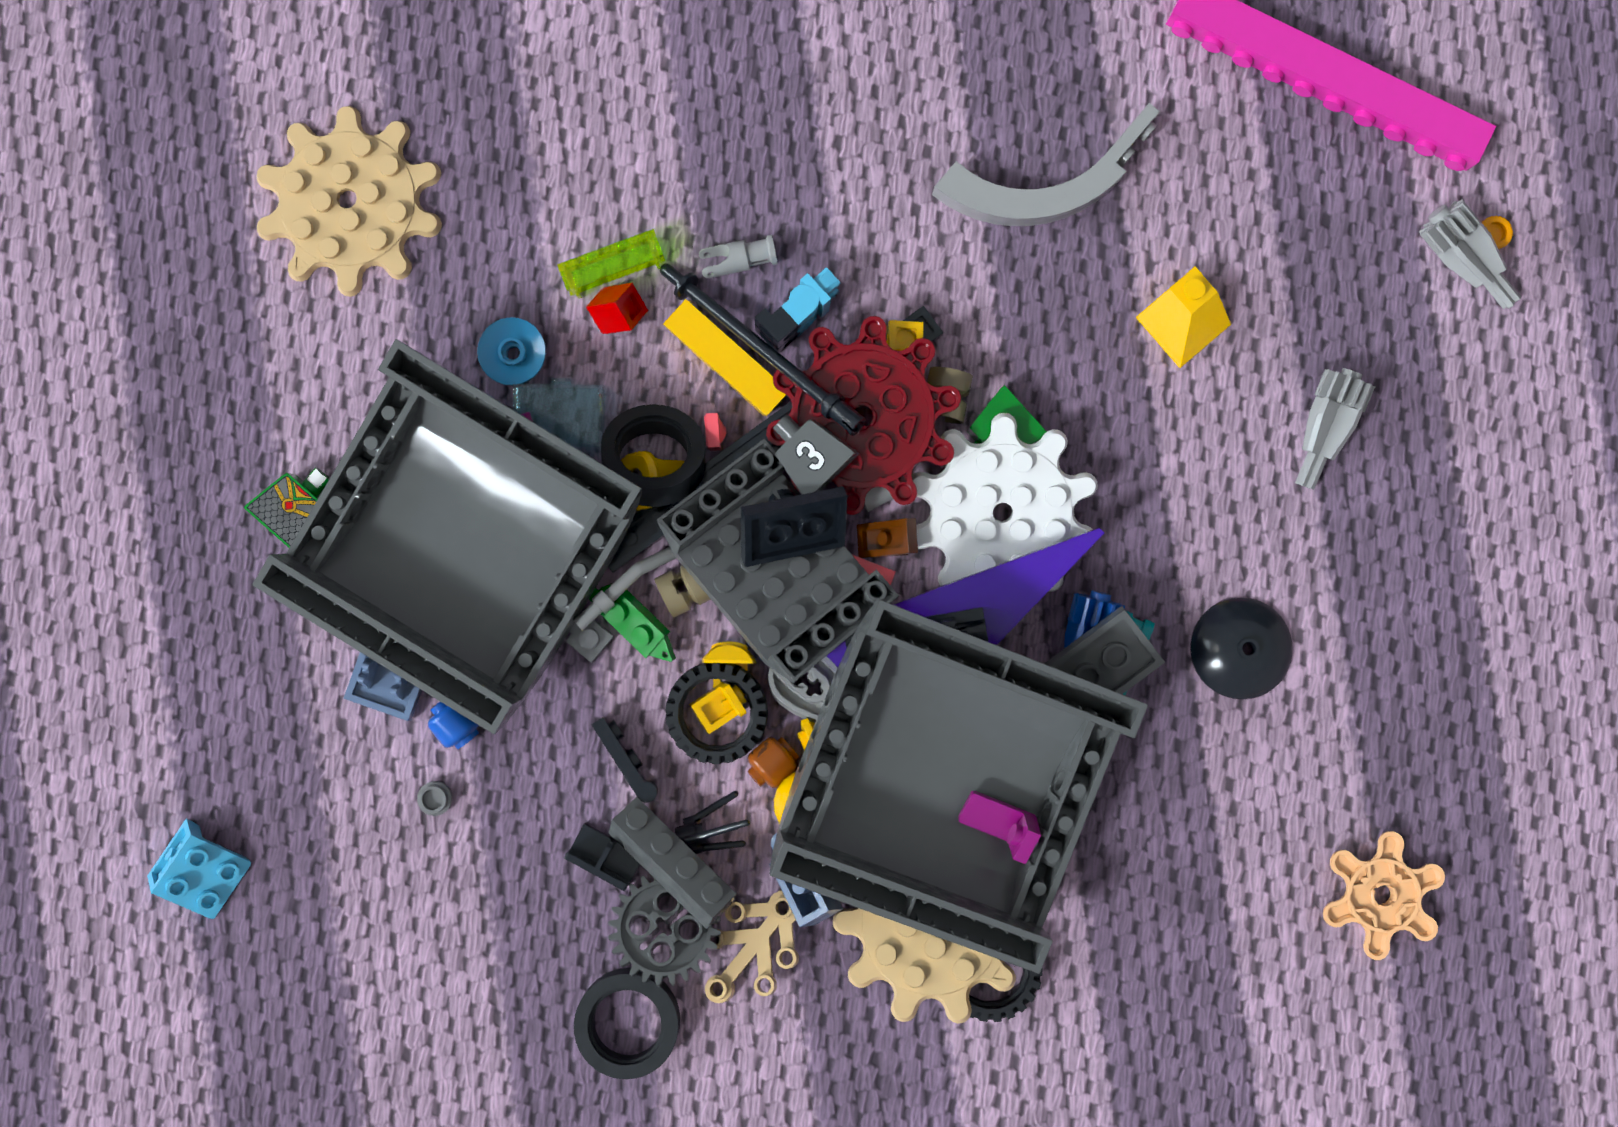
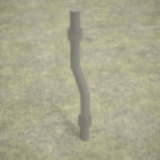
M671 547L636 562L604 592L600 590L591 599L593 602L573 620L576 625L583 631L602 612L606 614L615 606L614 601L643 574L676 559Z

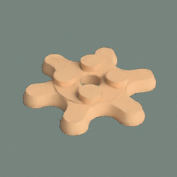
M1386 831L1381 834L1378 839L1377 852L1368 861L1358 860L1347 850L1336 851L1330 858L1331 869L1344 879L1346 891L1341 899L1332 901L1324 907L1323 919L1328 925L1336 928L1350 922L1361 924L1365 930L1364 952L1369 958L1374 960H1382L1389 954L1391 937L1399 930H1407L1421 941L1432 940L1438 932L1437 922L1423 911L1421 901L1426 892L1438 889L1443 885L1445 880L1444 871L1440 866L1432 863L1417 869L1407 867L1402 858L1404 840L1400 834L1394 831ZM1386 885L1389 888L1390 897L1385 903L1377 904L1374 897V889Z

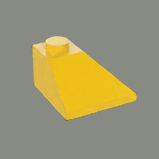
M1196 266L1136 317L1179 368L1231 325L1218 292Z

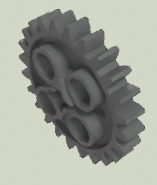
M641 876L642 887L638 889L630 883L629 888L632 895L628 897L619 894V898L624 904L623 907H612V911L619 916L617 920L608 921L610 927L617 929V932L609 935L608 939L612 942H619V945L612 950V953L614 955L624 953L625 956L621 959L619 965L625 967L632 964L633 966L629 973L631 977L636 976L640 971L643 972L642 982L644 984L650 980L651 976L655 977L657 987H660L663 979L667 977L672 987L675 986L676 976L681 975L688 982V971L690 969L698 974L701 973L698 965L700 960L710 964L711 959L706 954V951H717L718 946L710 940L711 938L721 936V931L712 928V925L721 921L720 917L706 929L688 913L670 926L671 935L667 936L665 933H661L646 949L641 950L640 945L660 931L658 927L660 922L663 921L664 924H669L684 909L677 901L673 911L662 912L658 908L660 899L664 896L672 895L655 878L654 882L649 883L644 876ZM638 918H645L650 922L649 930L643 935H636L631 932L632 923ZM692 922L699 927L697 936L689 940L680 936V928L683 924ZM659 945H667L672 950L671 957L665 962H656L652 956L654 949Z

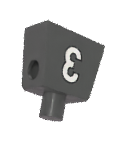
M787 414L773 428L785 441L775 454L801 494L822 491L859 455L854 448L819 422L809 419L800 427Z

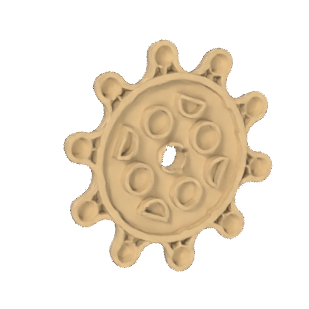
M345 106L338 110L335 128L328 135L318 136L304 123L290 125L287 131V139L295 151L291 162L283 167L264 165L258 169L257 182L261 187L276 193L279 203L273 213L258 221L257 233L264 240L270 241L277 238H287L293 242L295 253L288 264V274L293 280L303 282L316 269L329 267L336 273L337 286L340 293L351 297L357 295L362 289L363 274L371 266L384 268L392 278L397 280L404 279L410 274L412 265L404 252L406 240L414 235L434 237L440 232L442 227L441 219L436 214L425 211L419 202L421 192L425 188L435 185L440 180L441 170L433 162L414 165L405 160L403 148L410 137V129L406 123L394 121L380 134L369 135L362 129L359 111L352 106ZM346 191L355 192L357 197L356 203L350 208H343L339 204L340 195Z
M845 908L837 912L833 917V927L838 933L856 936L863 944L862 956L849 968V981L858 988L869 986L877 980L888 982L894 991L891 1012L898 1021L907 1022L912 1020L921 1002L932 998L942 1003L948 1019L957 1024L964 1023L970 1018L972 1013L969 993L974 985L987 983L994 989L1005 992L1010 990L1016 982L1015 972L1002 960L860 908Z

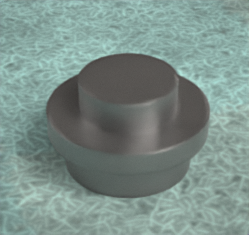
M429 782L422 786L418 792V806L427 815H441L452 804V792L442 782Z

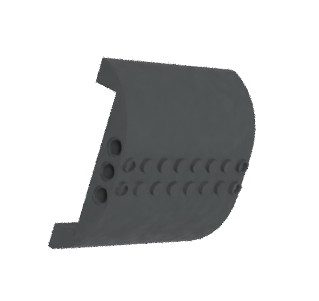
M395 339L378 368V371L389 377L287 553L269 555L252 585L492 734H496L536 685L575 623L573 620L580 615L603 577L633 520L642 495V488L400 340Z
M878 599L866 613L853 635L817 717L784 806L774 843L769 874L777 879L1040 974L1053 942L1042 927L1120 734L1135 739L1148 704ZM971 791L980 792L1036 815L1041 837L1026 864L1013 860L1007 841L959 822L958 816Z

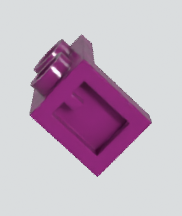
M971 791L958 816L960 823L1007 841L1013 860L1023 864L1027 863L1041 837L1035 814L977 791Z

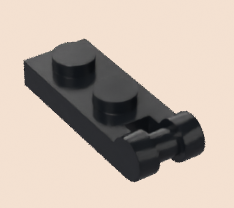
M602 717L591 724L636 796L644 803L653 801L658 794V787L653 781L645 780L638 768L643 766V763L634 749L631 748L628 751L625 749L620 741L625 735L614 719L608 722L606 717Z

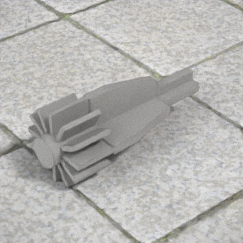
M1463 199L1458 202L1454 201L1449 207L1442 205L1429 215V222L1423 225L1424 228L1419 231L1420 236L1447 267L1475 288L1483 284L1503 309L1506 307L1509 309L1514 306L1516 301L1521 299V295L1502 274L1507 266L1491 233L1479 221L1478 217Z
M1342 368L1341 373L1329 369L1324 370L1314 394L1316 397L1308 416L1302 449L1308 451L1296 479V484L1314 490L1327 459L1335 460L1357 427L1362 412H1365L1375 388L1372 384L1361 380L1362 374L1346 368Z

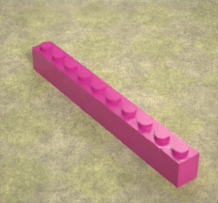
M1177 0L1165 24L1171 27V31L1176 36L1184 39L1192 37L1202 42V47L1209 52L1219 53L1221 51L1231 56L1232 61L1236 65L1243 68L1252 66L1262 71V76L1265 79L1275 83L1285 82L1293 86L1292 90L1297 95L1302 97L1313 96L1323 101V106L1333 112L1344 111L1354 116L1353 120L1357 124L1365 127L1373 125L1383 130L1386 138L1397 142L1404 140L1414 145V150L1423 156L1435 155L1445 160L1444 165L1455 171H1467L1479 163L1496 128L1495 125L1238 0Z

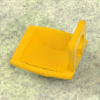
M726 641L713 644L710 651L703 657L702 663H732L748 671V664L756 663V658L748 650L747 645ZM713 679V688L721 684L720 679Z

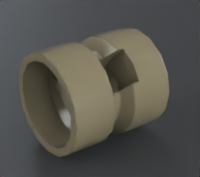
M930 367L927 379L930 385L934 387L953 386L961 394L959 407L940 416H945V422L963 424L967 403L962 398L969 395L973 375L947 367Z
M682 565L678 573L671 570L654 578L663 601L673 618L691 610L692 603L694 602L701 605L711 600ZM685 584L688 591L680 593L678 588Z

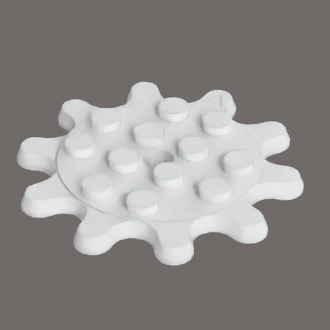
M999 413L992 419L990 436L980 444L969 442L959 430L949 429L945 431L941 438L951 443L954 448L952 461L939 474L917 472L912 475L913 482L917 488V497L927 501L931 510L926 521L916 524L918 549L937 547L946 556L945 565L938 574L940 586L1093 530L1088 525L1081 524L1076 520L1074 508L1080 500L1089 498L1096 492L1098 487L1097 480L1092 474L1087 472L1068 475L1061 470L1059 459L1067 447L1068 440L1066 435L1058 429H1052L1047 431L1038 442L1026 444L1018 438L1016 420L1009 413ZM999 503H1007L1012 508L1011 516L1003 522L993 517V509ZM1063 577L1048 592L1058 590L1063 584Z

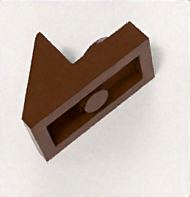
M916 518L857 524L859 557L905 556L918 553Z

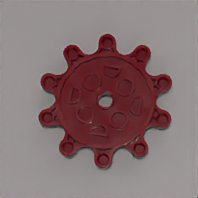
M870 316L862 322L859 338L850 345L839 343L833 333L825 327L815 328L809 336V345L814 353V362L810 368L802 371L829 394L838 392L843 395L845 402L854 410L862 406H867L872 410V421L869 425L864 426L856 435H850L846 429L832 418H825L821 414V405L779 370H776L773 376L775 388L789 396L792 402L789 416L800 427L809 419L815 420L859 453L832 480L838 487L843 486L848 495L847 514L856 515L863 510L867 493L875 487L887 489L895 502L900 505L911 504L917 497V488L912 479V470L915 465L922 461H929L940 466L947 465L954 457L952 444L937 435L935 422L941 414L954 411L959 407L961 394L953 386L934 387L926 381L925 369L935 356V346L930 340L920 338L912 342L905 350H893L886 341L887 326L884 320L877 316ZM775 420L768 425L766 435L772 444L782 446L785 441L773 429L780 420ZM792 480V485L795 487V489L799 491V489Z

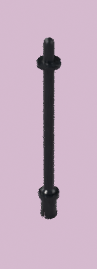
M668 263L661 265V275L676 286L674 289L676 298L679 300H684L687 297L691 298L821 405V414L825 418H832L852 436L856 435L864 427L865 424L863 423L866 422V417L860 415L845 402L843 395L838 392L829 394L698 288L699 279L693 272L682 275Z

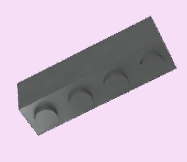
M638 797L632 800L612 819L609 834L706 929L732 904L737 893Z

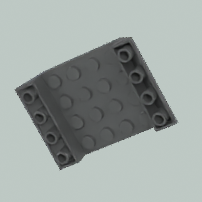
M763 439L659 517L657 523L677 560L761 660L777 673L794 683L853 635L866 613L878 599L892 603L899 595L877 569L869 575L846 547L750 567L744 566L741 558V507L767 502L772 494L777 499H780L777 490L789 489L795 496L800 495L782 474L785 468L777 458L775 450Z

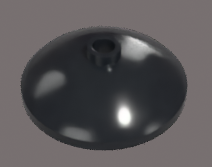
M1240 597L1216 603L1200 617L1191 636L1190 654L1196 673L1210 689L1228 698L1252 699L1268 693L1282 681L1292 659V639L1285 621L1272 607L1256 599ZM1246 642L1252 645V652L1249 655L1244 654L1242 650Z

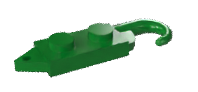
M610 583V584H608V585L602 587V588L599 589V590H598L597 588H595V590H594V592L592 593V595H591V597L589 598V600H590L591 602H593L591 599H592L600 590H602V591L604 592V591L607 590L613 583ZM628 590L614 601L615 606L606 614L601 613L645 658L652 656L669 662L676 659L668 637L670 631Z

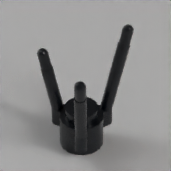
M733 791L695 815L683 818L684 825L676 827L675 834L695 854L705 851L744 847L746 842L740 840L708 843L709 838L749 826L750 821L745 819L706 830L703 822L697 824L698 821L736 798L738 792Z

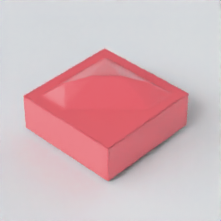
M706 413L704 416L706 447L710 451L722 450L721 443L727 434L726 427L720 420L718 413Z

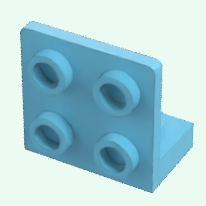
M186 818L147 875L151 894L207 918L214 919L251 866V862L240 854L204 839L199 825Z

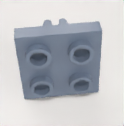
M360 652L343 699L406 721H411L422 690Z

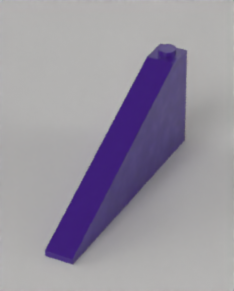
M1095 528L892 605L923 617L983 607L988 641L997 645L1096 543L1104 532L1100 528ZM845 641L827 655L837 667L847 649Z

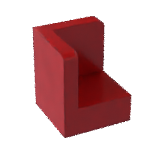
M633 282L602 288L586 306L602 334L631 331L649 311Z

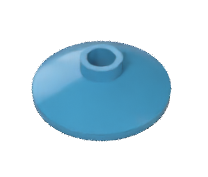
M513 317L503 318L489 325L481 335L477 347L478 361L483 371L492 380L503 385H520L533 379L541 370L546 357L545 342L538 329L528 321ZM513 347L518 348L520 351L519 357L509 359V349Z

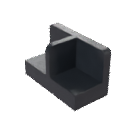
M586 823L583 824L573 845L564 856V859L623 891L629 886L640 865L614 838Z

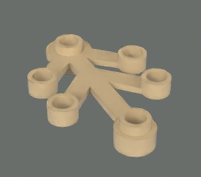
M782 891L774 893L767 903L744 905L741 902H732L725 910L726 918L732 923H740L746 917L767 918L756 929L733 931L717 929L721 931L720 941L717 944L718 949L724 945L745 944V946L721 975H714L708 979L705 985V993L710 1001L724 1003L733 997L735 993L734 981L756 954L758 977L754 982L756 993L760 996H769L776 991L777 982L773 977L770 937L778 927L781 949L777 952L776 962L783 969H790L797 965L799 955L795 950L793 923L796 919L790 906L785 915L779 912L778 906L782 901L788 904ZM736 905L742 911L738 919L733 918L731 915V909ZM786 951H789L793 956V961L789 965H786L782 960V955ZM764 978L768 979L771 983V988L768 992H764L760 987V983ZM717 982L723 986V993L720 996L713 992V986Z

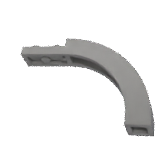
M1149 103L1094 166L1065 183L1040 189L1009 188L978 177L956 161L934 186L932 195L961 214L996 225L1034 226L1065 219L1096 203L1122 179L1126 173V170L1122 167L1135 153L1132 145L1138 138L1144 142L1157 127L1153 121L1160 111Z

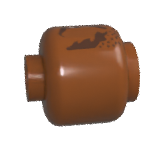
M768 737L749 753L747 759L751 768L747 772L760 787L766 783L772 788H777L786 777L796 772L798 766L795 760L799 756L782 737L778 740Z

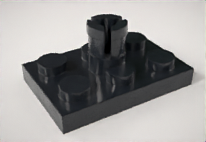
M843 486L797 496L789 489L777 490L780 499H777L772 494L767 502L741 507V558L745 567L845 547L848 495Z

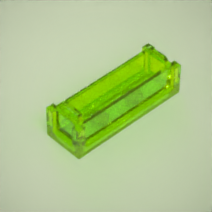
M654 229L562 262L557 264L570 296L576 295L580 299L582 298L581 292L654 265L657 266V269H661L659 263L665 262V258Z

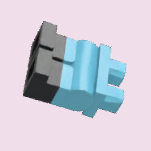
M827 267L814 279L807 273L800 279V285L790 292L789 300L772 315L764 308L755 316V331L778 353L782 352L813 324L817 314L822 318L829 312L831 299L839 292L837 287L840 286V281Z

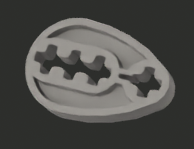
M826 656L807 671V681L810 684L821 683L820 691L822 694L820 696L816 693L812 696L807 695L808 686L804 683L796 686L775 670L769 668L768 680L771 694L781 706L803 719L808 718L810 722L816 723L838 668Z

